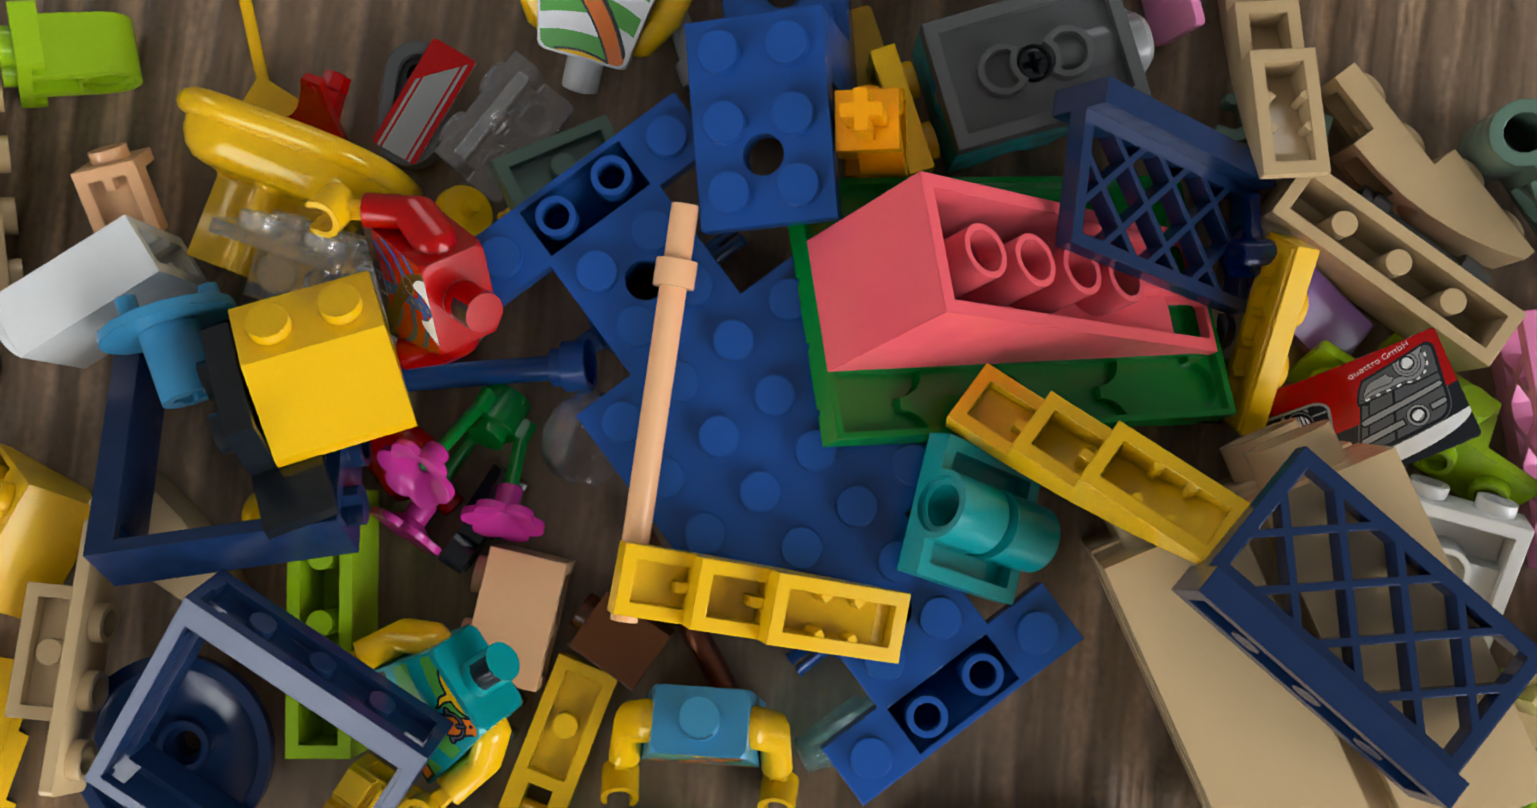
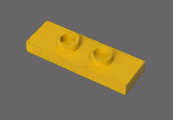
M1270 231L1266 237L1246 310L1228 365V379L1237 414L1224 418V421L1242 436L1266 427L1277 388L1283 385L1288 375V353L1296 327L1303 322L1308 310L1307 291L1320 250L1289 234Z

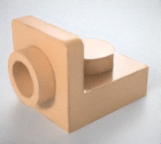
M120 142L94 149L87 153L90 161L70 174L94 233L124 214L163 231L168 227L146 166L154 160L150 147L129 151L127 143Z

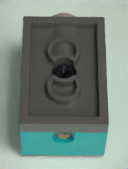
M1003 0L921 24L911 55L930 120L936 133L946 173L989 162L997 156L1013 151H1027L1048 145L1059 138L1068 136L1069 125L1052 117L1055 91L1109 75L1148 96L1152 95L1145 75L1154 57L1155 49L1152 32L1146 19L1136 12L1127 10L1122 0Z

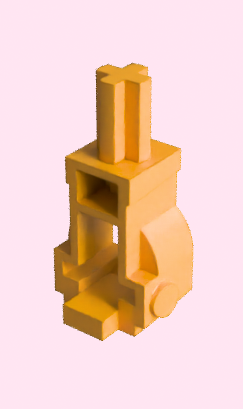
M862 85L853 88V90H834L835 149L838 159H845V176L847 178L908 177L907 94L905 89Z

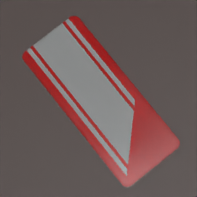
M433 39L373 137L374 143L410 164H416L475 67V61L444 42Z

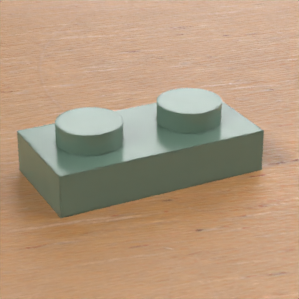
M604 114L493 159L489 170L511 211L616 135L607 115Z

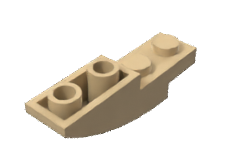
M1355 62L1320 87L1324 113L1334 117L1332 123L1349 143L1331 156L1330 160L1357 190L1366 185L1375 192L1380 191L1394 203L1390 210L1456 257L1467 254L1482 266L1495 269L1525 260L1535 252L1524 238V229L1519 220L1507 210L1502 209L1484 187V178L1479 169L1470 161L1463 159L1455 149L1431 160L1425 153V145L1418 132L1400 121L1386 103V96L1379 82L1371 75L1363 73Z

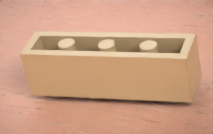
M1330 173L1326 177L1279 179L1276 187H1273L1254 214L1253 231L1266 240L1270 231L1289 234L1319 249L1320 252L1315 267L1347 299L1396 334L1406 339L1426 329H1435L1455 373L1489 367L1527 314Z

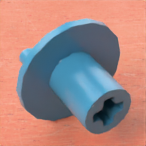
M207 282L197 287L198 293L158 300L139 307L134 294L120 296L114 300L119 316L107 322L97 331L95 340L98 349L107 354H144L161 405L165 409L183 408L209 400L196 369V363L206 359L199 331L228 320V309L237 307L235 300L231 296L220 293L217 282Z

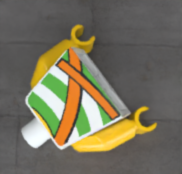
M520 0L528 23L537 29L539 46L567 55L562 85L577 93L596 94L599 90L603 66L626 70L634 57L651 56L680 28L692 0Z

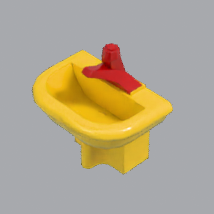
M326 69L322 77L306 73L300 79V96L297 108L289 116H283L229 95L197 86L184 88L177 94V105L185 113L183 133L187 147L193 156L217 171V178L186 255L287 293L335 280L339 276L355 232L360 228L363 229L361 220H351L336 236L323 238L315 235L310 230L309 225L325 211L319 208H308L305 206V203L319 189L331 182L344 184L352 190L357 199H362L364 193L422 196V189L419 184L391 162L350 142L340 123V118L351 79L337 71Z

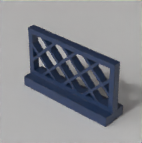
M1109 75L1055 91L1052 117L1069 125L1055 246L1228 315L1245 313L1257 190L1276 187L1277 179H1259L1248 146ZM1093 137L1099 140L1110 164L1101 172H1099L1091 154ZM1139 158L1143 160L1153 183V186L1146 192L1133 166V163ZM1115 178L1128 205V208L1120 215L1106 187ZM1182 179L1185 180L1195 203L1188 211L1176 185ZM1223 198L1232 202L1229 228L1218 206V203ZM1159 199L1171 224V227L1164 233H1162L1151 207ZM1089 201L1102 228L1095 237L1082 233L1085 206ZM1201 219L1212 242L1206 250H1204L1194 227ZM1133 222L1136 223L1147 248L1139 256L1136 255L1126 232V229ZM1177 241L1189 265L1182 273H1180L1170 251V248ZM1218 259L1225 273L1223 291L1211 267Z
M1307 446L1298 447L1292 452L1200 566H1190L1171 589L1406 795L1444 808H1452L1469 786V783L1459 773L1537 674V644ZM1303 474L1324 491L1328 525L1291 526L1288 493ZM1345 510L1360 523H1346ZM1272 514L1274 528L1259 529ZM1370 531L1384 543L1388 577L1352 579L1347 532ZM1329 533L1334 580L1298 583L1293 536ZM1275 537L1280 584L1255 586L1236 570L1231 563L1252 538ZM1406 563L1419 574L1407 575ZM1430 583L1444 595L1448 629L1414 631L1408 585ZM1389 586L1394 633L1359 635L1354 589ZM1335 590L1340 637L1315 638L1302 627L1299 592ZM1281 594L1282 609L1266 595ZM1467 616L1479 626L1468 627ZM1492 636L1513 654L1514 658L1495 682L1475 683L1470 638ZM1449 639L1454 685L1420 687L1415 642ZM1395 643L1400 689L1376 691L1364 681L1360 646ZM1341 647L1343 662L1327 648ZM1485 694L1477 704V695ZM1456 696L1459 729L1446 746L1442 748L1425 733L1422 699ZM1389 701H1402L1403 714Z

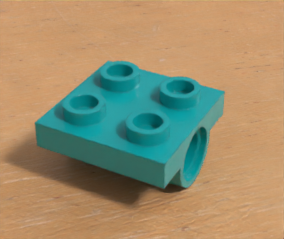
M930 432L897 570L992 602L1013 605L1020 572H1036L1044 568L1054 557L1060 542V524L1052 510L1036 503L1040 484L1002 463L967 440L950 433Z

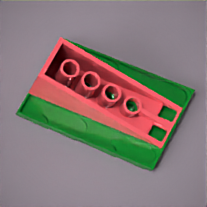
M919 171L911 177L840 178L843 219L788 226L796 279H799L797 287L805 338L810 348L807 351L816 408L820 412L818 421L823 447L923 443L928 440L930 432L950 433L964 439L945 427L946 419L986 363H989L1043 399L1047 397L1050 391H1053L1112 430L1119 420L1129 427L1189 425L1201 421H1219L1236 415L1237 412L1211 307L1055 246L1063 176L945 177ZM1138 176L1145 192L1153 186L1150 176ZM1115 178L1106 187L1120 215L1128 208V205ZM1180 180L1176 185L1187 209ZM1159 199L1151 207L1162 233H1164L1171 227V224ZM1089 201L1085 206L1082 233L1095 237L1102 228ZM1133 222L1126 229V232L1136 255L1139 256L1147 248L1136 223ZM1177 241L1170 248V251L1180 273H1182L1189 265Z

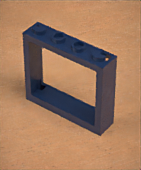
M114 354L83 557L115 587L215 573L221 569L229 571L359 552L360 525H366L369 521V501L366 490L362 485V467L369 466L371 463L372 451L370 441L326 454V466L340 514L270 540L264 533L261 519L149 534L165 408L161 405L144 354Z
M221 569L184 597L84 780L126 808H247L148 742L205 641H208L398 768L373 808L399 807L454 723L224 569ZM113 767L115 771L110 775L107 772Z

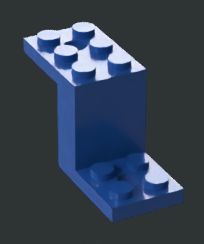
M722 0L724 18L684 24L701 232L712 235L839 221L843 219L838 154L835 149L834 90H853V88L858 87L851 0H797L793 5L786 8L773 6L771 0ZM775 138L781 142L784 151L780 167L769 175H756L749 161L754 145L762 139Z

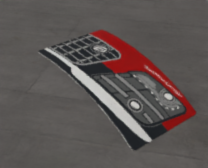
M1433 328L1426 329L1343 365L1277 389L1266 424L1268 426L1286 419L1297 418L1300 427L1328 419L1339 441L1351 442L1352 445L1363 443L1395 447L1404 466L1455 447L1481 434L1480 427L1440 339Z

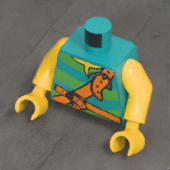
M413 618L400 619L353 642L354 650L348 653L454 723L421 773L428 785L437 780L440 786L433 792L423 791L417 793L401 803L398 808H413L414 806L420 808H445L452 801L459 805L502 766L512 732L507 718L521 706V695L512 682L520 669L516 652L509 645L502 642L488 645L478 628L470 624L449 631L442 623Z

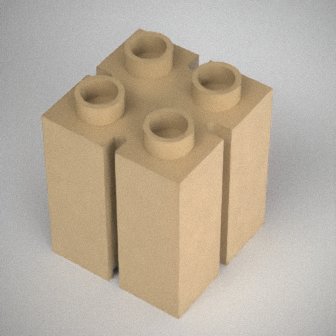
M1290 418L1239 437L1219 449L1231 477L1218 483L1249 503H1252L1292 452L1298 447L1307 446L1452 571L1395 447L1363 443L1352 445L1351 442L1338 440L1328 419L1300 427L1297 418ZM1303 474L1288 493L1291 526L1328 525L1324 491ZM1345 510L1346 523H1360ZM1272 514L1259 529L1274 528ZM1106 520L1104 522L1107 529L1082 539L1083 545L1202 808H1444L1406 795L1171 590L1190 566L1199 565L1151 544ZM1370 531L1347 532L1352 579L1388 577L1384 543ZM1329 533L1293 536L1297 582L1333 581ZM1275 537L1252 538L1231 565L1255 586L1280 584ZM1406 563L1407 575L1419 574ZM1430 583L1408 585L1414 631L1448 629L1444 595ZM1389 586L1355 588L1354 596L1359 635L1394 633ZM1335 590L1299 592L1302 627L1315 638L1340 637ZM1281 594L1266 595L1282 609ZM1467 616L1468 627H1477L1478 624ZM1471 637L1470 645L1475 683L1495 682L1500 676V672L1484 637ZM1449 639L1416 641L1415 647L1420 687L1454 685ZM1395 643L1360 646L1364 681L1376 691L1400 689ZM1341 647L1327 648L1343 662ZM1485 694L1477 695V704ZM1456 696L1422 699L1425 733L1440 747L1444 748L1459 729ZM1389 701L1403 714L1402 701ZM1514 703L1459 773L1469 783V786L1452 808H1520L1537 801V751Z

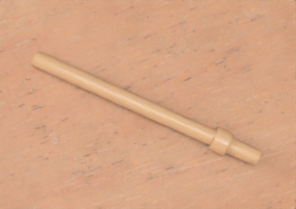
M671 203L664 256L656 257L652 284L659 287L622 533V540L643 544L650 543L687 291H694L698 263L691 259L699 206L689 203ZM610 614V619L613 621L638 623V618Z

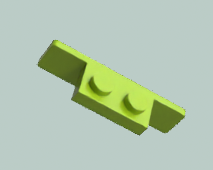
M1394 333L1381 343L1377 350L1399 342L1404 338ZM1321 341L1290 367L1286 380L1293 384L1355 360V358L1331 342ZM1455 373L1480 427L1481 434L1476 438L1411 464L1428 476L1448 484L1452 492L1470 501H1475L1478 492L1500 495L1516 502L1519 506L1536 497L1537 479L1489 448L1502 403L1488 395L1479 386L1473 385Z

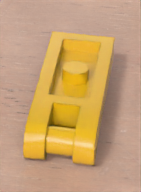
M565 651L558 654L498 808H569L619 682L590 661ZM530 783L552 792L548 805L526 797Z

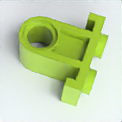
M35 0L6 1L8 25H0V68L4 88L18 87L21 109L48 107L47 97L122 93L134 90L142 85L143 76L133 21L130 17L121 13L105 11L37 13Z

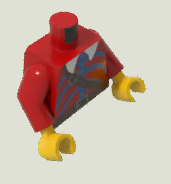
M331 182L319 189L305 203V206L308 208H319L325 211L309 225L310 230L315 235L323 238L336 236L351 220H361L390 332L398 338L397 344H394L399 363L403 369L410 370L454 362L474 351L479 345L480 338L495 332L498 328L503 314V305L500 298L493 294L482 245L477 238L442 212L433 200L418 195L364 193L362 199H357L352 190L344 184Z

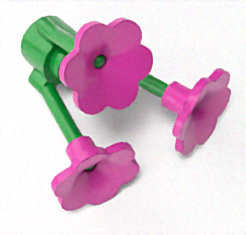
M505 384L482 386L472 404L436 442L429 441L420 449L411 440L399 438L393 445L384 446L378 452L377 460L381 467L387 471L385 475L387 484L397 494L410 497L412 501L404 512H392L373 506L369 513L398 536L408 540L420 550L438 557L442 549L429 538L424 527L437 510L436 506L438 504H448L454 497L455 489L450 483L451 479L477 443L488 449L500 450L504 444L513 442L505 481L498 484L494 500L479 499L475 505L464 506L461 510L460 518L463 522L473 525L472 529L474 532L485 537H501L507 541L522 543L527 542L530 536L537 537L543 535L545 523L534 517V512L531 509L520 505L523 489L519 486L528 443L537 429V425L534 422L526 419L531 411V404L528 399L519 391ZM468 430L464 438L461 440L459 445L456 447L454 452L449 457L448 451Z

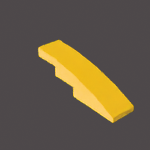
M986 363L946 419L945 427L1024 476L1119 528L1199 566L1251 504L1120 420L1112 430L1053 391H1050L1047 397L1043 399L989 363Z
M620 540L607 610L613 615L681 624L689 630L757 639L766 645L898 664L911 594L763 564Z

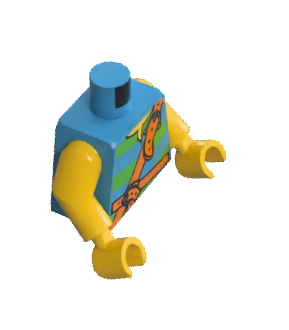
M655 684L646 693V698L626 701L617 710L611 735L609 760L602 766L600 800L603 804H607L610 793L621 791L629 794V806L636 805L639 801L640 767L638 763L640 760L761 768L763 775L757 808H768L769 802H778L788 808H796L800 780L792 772L789 722L781 711L766 708V702L752 691Z

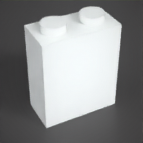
M124 214L0 292V341L10 352L20 358L86 369L108 355L98 349L95 339L97 331L119 316L114 303L116 298L134 294L139 307L158 300L198 293L197 287L208 281L193 257L186 255L188 249L180 237Z

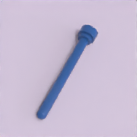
M590 339L562 341L559 348L550 349L548 355L448 363L405 370L401 367L408 392L550 381L553 387L562 386L565 392L592 391L596 387L598 374L596 353Z

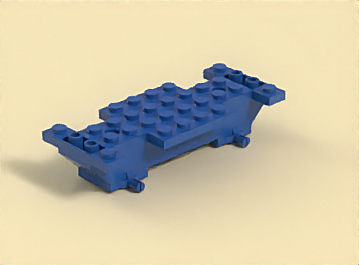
M675 92L475 236L484 249L493 294L500 298L503 307L547 274L554 271L585 312L588 325L591 327L575 340L590 339L596 355L606 348L619 358L630 373L629 377L576 415L628 488L630 486L658 296L650 300L635 298L630 293V282L638 271L645 268L655 269L656 257L664 256L672 203L664 189L696 166L692 115ZM739 232L721 233L703 244L695 233L691 260L697 262L698 267L694 291H687L653 522L673 549L827 576L911 594L898 664L833 655L845 663L874 705L822 743L821 749L864 806L1084 638L1041 582L1036 581L1015 597L1013 605L1006 604L988 619L984 620L964 592L897 570L909 521L905 513L912 508L928 440L923 443L823 447L818 421L820 412L816 408L807 351L810 348L805 338L797 287L799 279H796L793 256L740 294L719 264L742 247L748 245L743 235L739 234ZM793 649L785 655L791 664L794 665L811 651ZM812 652L797 663L795 669L802 677L804 673L830 654Z

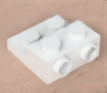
M1411 474L1409 478L1453 573L1503 615L1535 533L1525 515L1517 513L1519 505L1510 499L1488 492H1478L1475 501L1448 495L1451 488L1448 484L1432 477ZM1485 636L1484 639L1490 650L1494 638L1492 636Z

